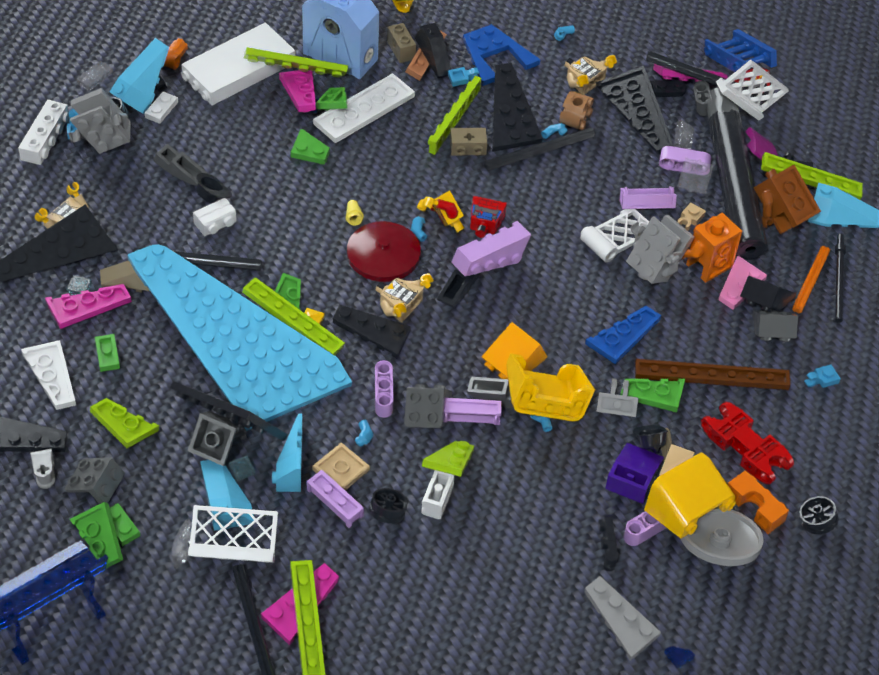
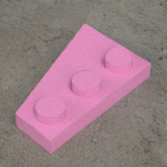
M737 256L718 300L734 310L746 299L740 295L748 275L765 281L767 274L740 256Z

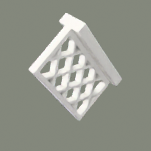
M749 60L726 80L720 78L716 81L723 95L758 121L764 117L763 111L789 92L786 86L752 60ZM753 67V72L746 73L748 69ZM762 75V79L755 80L756 76ZM751 77L750 81L744 82V78ZM740 79L739 83L732 84L733 81ZM771 82V86L764 87L765 83ZM760 84L759 88L753 89L754 85ZM749 86L748 90H742V87ZM781 89L779 92L773 94L774 90ZM769 91L768 95H762L763 92ZM758 93L756 97H751V94ZM767 100L764 104L760 105V101Z
M194 505L188 556L274 563L278 512ZM198 510L208 511L212 518L202 525L198 520ZM211 511H216L218 513L213 515ZM222 512H228L233 519L223 527L216 517ZM243 514H249L254 519L246 528L237 520ZM252 514H256V515H260V516H259L258 518H255ZM264 515L273 516V523L266 530L258 522ZM215 520L222 529L211 536L205 527ZM236 521L242 531L233 538L226 528ZM257 523L264 532L254 540L247 530ZM203 529L210 539L204 544H196V534ZM272 529V534L270 536L268 534V531ZM223 531L231 539L225 546L219 545L214 539ZM245 532L252 542L246 547H240L235 540ZM265 534L271 540L270 549H261L256 543ZM213 541L215 545H209V543ZM231 543H234L237 547H235V546H229V545H230ZM253 544H255V545L257 546V548H250V547H251Z

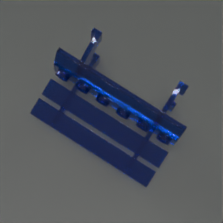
M80 540L0 586V600H2L0 601V631L4 628L7 629L15 644L12 652L21 665L30 660L20 639V623L18 620L79 585L86 597L89 608L98 620L106 616V613L93 596L95 587L93 576L106 569L107 555L96 559L90 550L87 551L88 547Z

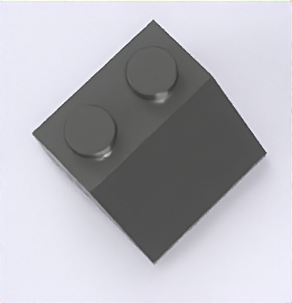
M753 310L755 335L760 337V340L770 341L772 337L779 338V341H791V338H797V315L783 311Z
M214 412L200 413L188 451L225 466L237 427L228 418Z

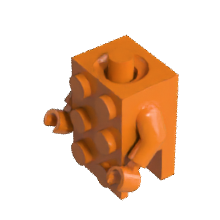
M723 212L717 216H712L708 221L698 224L694 228V239L691 242L690 249H687L682 259L688 258L686 263L688 267L696 262L701 263L704 266L701 279L706 283L733 267L742 230Z

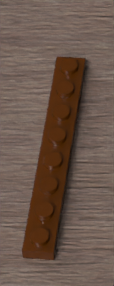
M646 359L635 360V379H668V381L685 379L687 383L789 390L790 388L789 370Z

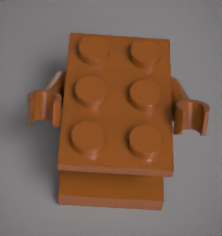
M795 165L788 167L778 174L775 169L765 173L767 180L753 187L763 204L762 220L764 228L774 223L780 234L821 212Z

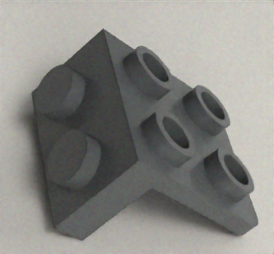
M416 384L415 388L407 387L405 426L442 428L445 398H452V391L445 389L446 386L434 385V388H427V385Z
M112 457L86 458L79 462L74 474L69 478L65 490L68 493L89 492L99 504L103 502L108 503L125 472Z

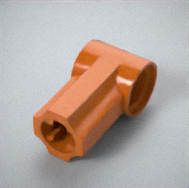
M178 38L170 45L164 63L165 67L174 70L178 68L181 57L188 49V44L183 39Z

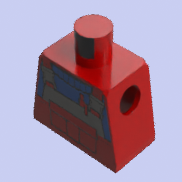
M473 196L470 229L475 230L477 237L483 238L486 233L495 234L505 218L507 203Z

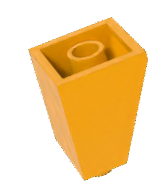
M513 322L509 324L481 356L485 361L484 366L491 372L497 371L500 379H508L506 364L510 353L523 356L526 361L524 370L532 371L548 357L541 344Z

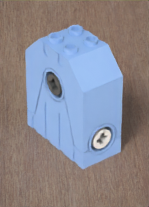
M307 0L302 5L303 54L309 55L316 60L348 65L347 74L361 79L378 60L379 11L371 0Z

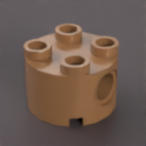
M570 91L563 104L564 110L560 113V123L579 130L585 129L587 117L590 118L593 112L591 106L594 98Z

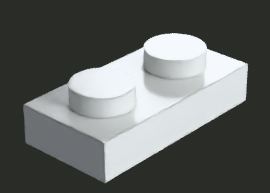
M162 92L145 112V118L160 124L176 106L178 97Z

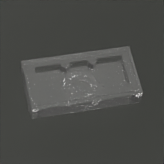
M99 61L76 79L77 84L90 91L113 73V68Z
M682 119L677 122L674 147L691 150L694 128Z

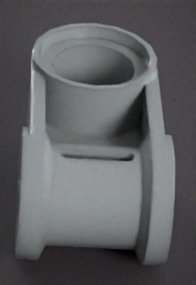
M52 449L31 452L32 466L37 485L42 489L51 488L55 484V465Z

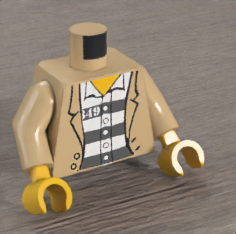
M610 55L600 62L587 57H582L578 61L569 58L565 62V67L568 68L567 81L570 88H576L583 95L595 88V82L605 79L607 68H612L617 63L615 55Z
M72 183L75 190H72L69 185L66 189L67 193L73 195L74 198L70 196L49 215L46 209L40 208L39 213L35 214V220L38 222L43 221V225L48 229L86 204L88 207L82 194L78 193V183Z
M427 273L416 281L396 278L389 285L382 281L379 282L376 291L381 294L380 305L384 314L387 317L394 316L397 320L403 322L423 301V288L428 289L431 286L430 282L434 281L432 276Z

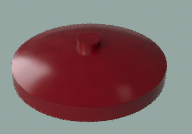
M380 221L366 224L351 235L347 244V259L350 266L359 275L373 281L391 282L396 278L402 279L412 273L420 261L421 247L418 238L405 226L393 222Z

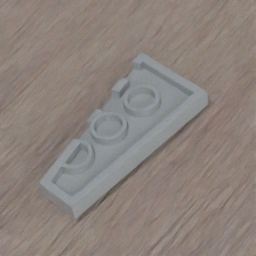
M601 576L585 588L584 593L596 611L602 615L606 626L612 630L616 636V641L620 647L624 648L627 653L626 656L630 661L660 636L661 632Z

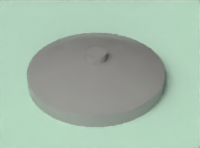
M719 507L700 517L697 521L696 531L681 539L684 546L695 556L722 566H740L752 562L759 556L763 545V534L756 523L742 513L732 509L722 512L719 510Z

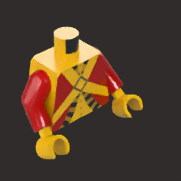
M450 190L435 199L427 196L419 201L417 205L419 210L425 212L428 207L431 211H435L444 226L451 225L455 233L464 229L460 218L464 215Z

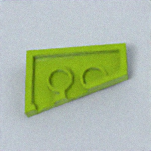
M108 398L90 406V412L126 448L159 431V425L156 423L150 424L144 421V417L140 415L135 416L127 412V408Z
M454 441L424 458L422 467L461 477L473 454L474 445H470L466 441Z

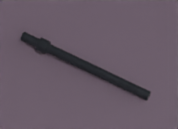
M844 234L837 235V244L835 245V254L837 255L835 322L837 323L843 321L844 255L846 254Z

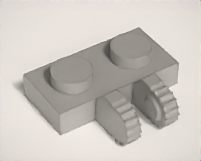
M612 378L610 394L599 392L596 412L636 417L638 398L627 396L629 380H624L622 395H616L617 379Z

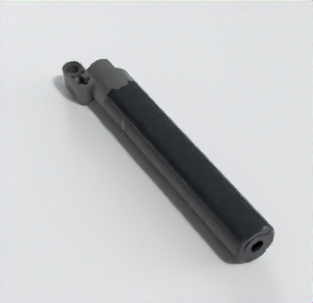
M696 82L694 84L697 114L707 116L726 216L742 230L736 256H740L743 259L758 258L767 251L768 244L758 196L753 188L755 187L739 106L723 95L719 87L710 91L707 82Z

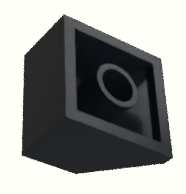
M748 275L740 296L746 298V303L756 306L757 303L761 304V309L772 312V309L782 310L796 296V293Z

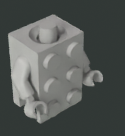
M103 88L71 100V106L79 114L70 118L71 123L77 128L75 132L68 133L71 142H78L82 138L88 141L99 154L130 142L131 121Z
M664 215L661 222L656 217H652L646 228L644 226L640 227L639 222H636L630 227L631 232L635 235L634 248L626 262L638 272V276L641 279L648 280L651 284L667 282L671 275L678 271V264L693 241L694 236L669 215Z

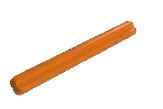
M820 247L793 305V312L802 313L829 255V247Z

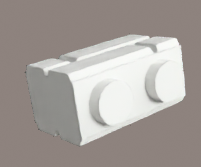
M226 198L193 212L194 224L200 229L204 237L209 234H215L219 229L226 226L230 227L237 221L236 211Z
M437 470L434 471L422 501L421 513L423 515L436 519L442 518L454 487L455 475Z

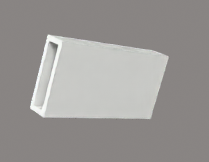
M263 23L183 63L181 75L185 81L191 84L195 91L201 94L205 101L207 100L211 105H214L285 69L281 67L282 65L278 64L271 66L261 61L249 62L248 59L243 58L246 47L296 56L295 50L268 24Z

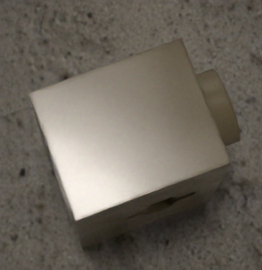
M404 23L389 26L387 29V42L399 63L411 61L416 54V44Z
M451 128V156L486 155V128Z

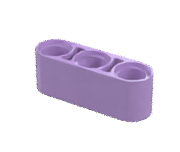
M665 146L661 150L659 165L666 170L704 176L710 172L711 155L701 151Z
M385 360L379 361L375 365V412L379 417L383 418L391 416L393 412V367L390 362Z
M645 511L627 522L624 541L630 546H636L666 529V527Z

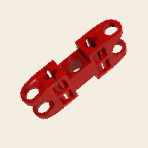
M723 402L719 406L720 413L723 416L721 420L714 417L711 418L710 416H705L701 419L702 429L707 436L723 451L730 446L742 455L740 466L760 482L769 485L775 481L776 477L771 470V466H777L786 470L794 466V460L788 450L770 434L762 439L751 429L754 420L734 404Z

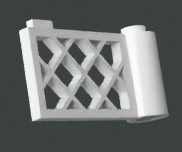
M624 209L620 212V215L597 227H585L581 231L580 239L604 262H610L618 253L634 245L635 238L627 237V233L633 234L631 229L627 228V225L639 222L640 227L644 226L646 228L649 221L636 209ZM633 215L637 219V221L628 219V217ZM616 223H621V224H625V226H624V227H618V226H615V224H616ZM602 230H610L611 234H606ZM614 231L622 232L624 236L614 235ZM614 240H616V241H622V242H624V243H623L622 245L618 246V245L614 242Z

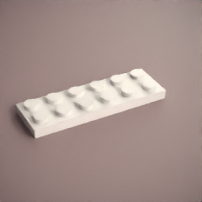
M392 73L347 99V109H330L314 118L313 124L334 143H337L414 98L415 91Z

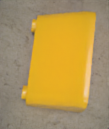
M510 353L506 367L511 402L517 412L567 421H578L584 416L595 389L579 365H563L556 376L524 370L526 361L521 355Z
M701 452L660 475L654 481L644 511L682 539L696 531L697 521L700 517L718 506L722 512L730 511L735 506L736 501L734 493L711 459Z

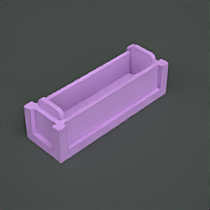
M671 186L669 188L627 189L625 187V189L620 188L619 201L622 209L676 208L677 195L674 194V187Z
M445 398L443 422L453 421L500 425L501 401Z
M320 470L307 481V491L315 494L346 523L348 528L359 517H364V507L323 470Z

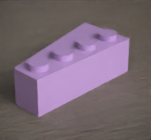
M516 221L512 223V227L508 229L503 227L495 235L487 234L481 241L476 239L457 248L452 263L464 276L517 264L522 258L531 234Z

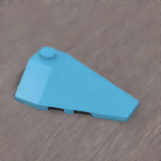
M155 38L118 77L110 93L145 114L154 100L155 86L159 83L160 78L158 76L161 68L164 66L169 47Z
M818 183L814 200L821 212L809 218L807 222L825 227L839 224L842 227L857 225L860 228H879L878 209L837 187Z
M302 414L297 415L276 463V471H272V484H276V492H301Z
M210 460L200 461L209 506L252 510L251 503L226 466L219 465ZM211 511L213 515L218 513L216 511ZM222 512L216 517L223 527L233 519L228 512ZM243 514L237 519L242 526L249 525L254 521L249 514ZM215 520L212 521L214 531L222 529ZM235 521L227 528L238 527L239 525Z

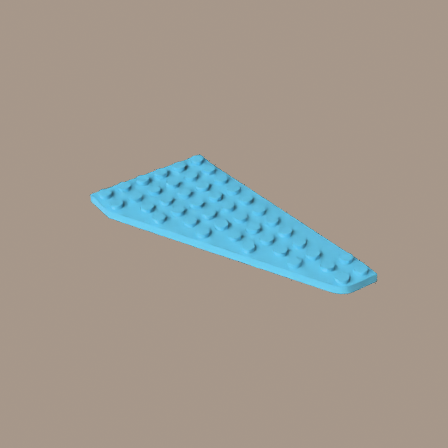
M159 244L150 245L128 254V260L138 277L151 291L232 405L250 411L268 422L352 386L350 377L336 356L169 248Z

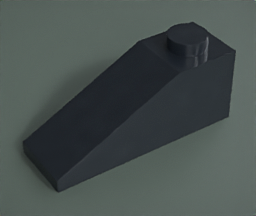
M436 23L421 26L415 36L416 42L436 77L448 76V70L452 69L442 33Z

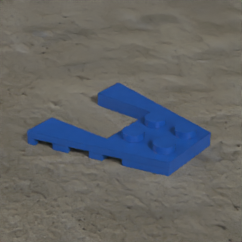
M492 24L463 34L464 44L471 55L473 65L479 71L477 75L481 78L482 86L493 83L495 72L485 62L484 58L509 50L525 70L540 65L538 57Z

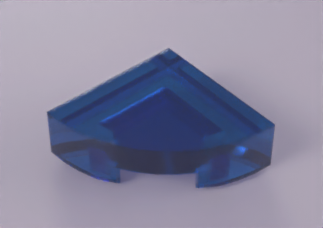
M675 646L668 647L664 651L677 669L695 657V654L689 649L685 650Z

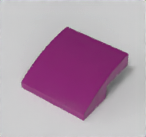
M751 127L745 131L751 139L747 146L754 155L761 160L765 152L778 156L773 143Z

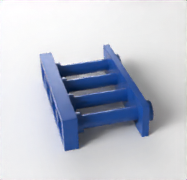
M739 29L733 31V38L729 41L715 44L708 39L705 40V55L733 72H736L749 60L756 64L762 62L771 68L777 66V50Z

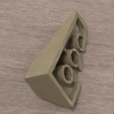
M130 261L100 270L102 287L124 284L126 288L136 289V292L150 291L138 277Z

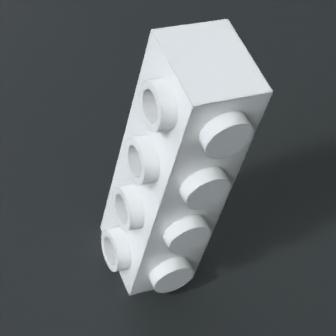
M51 100L46 101L18 147L22 161L41 165L43 160L48 157L49 150L55 145L56 138L62 133L65 123L69 121L67 104Z

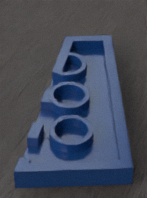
M644 306L628 315L627 319L614 323L613 327L598 332L597 336L587 338L585 344L616 364L660 321L661 315L648 306Z

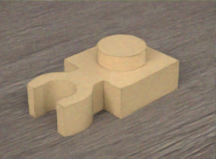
M690 203L681 213L678 223L686 225L685 229L689 231L691 224L696 226L705 216L706 211Z

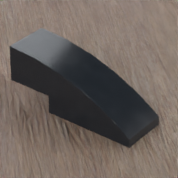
M458 269L454 270L437 300L454 308L469 292L481 273L464 276Z

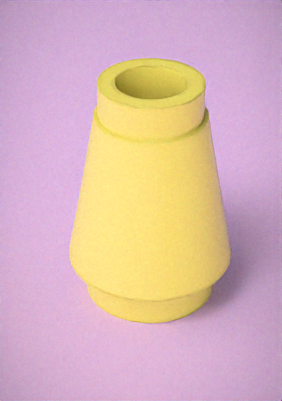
M350 200L347 203L346 221L350 225L356 226L362 222L364 215L358 202Z

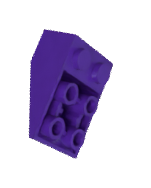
M627 443L609 472L605 489L643 504L646 499L648 486L653 476L657 475L664 457Z

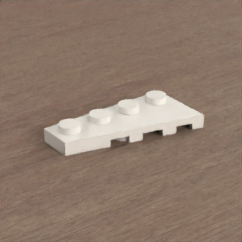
M60 340L21 349L24 358L55 409L76 406Z

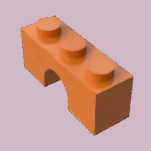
M746 470L728 482V486L735 495L738 507L747 502H752L759 506L754 522L767 534L786 521L789 512L786 506L779 502L768 489L757 482V479Z

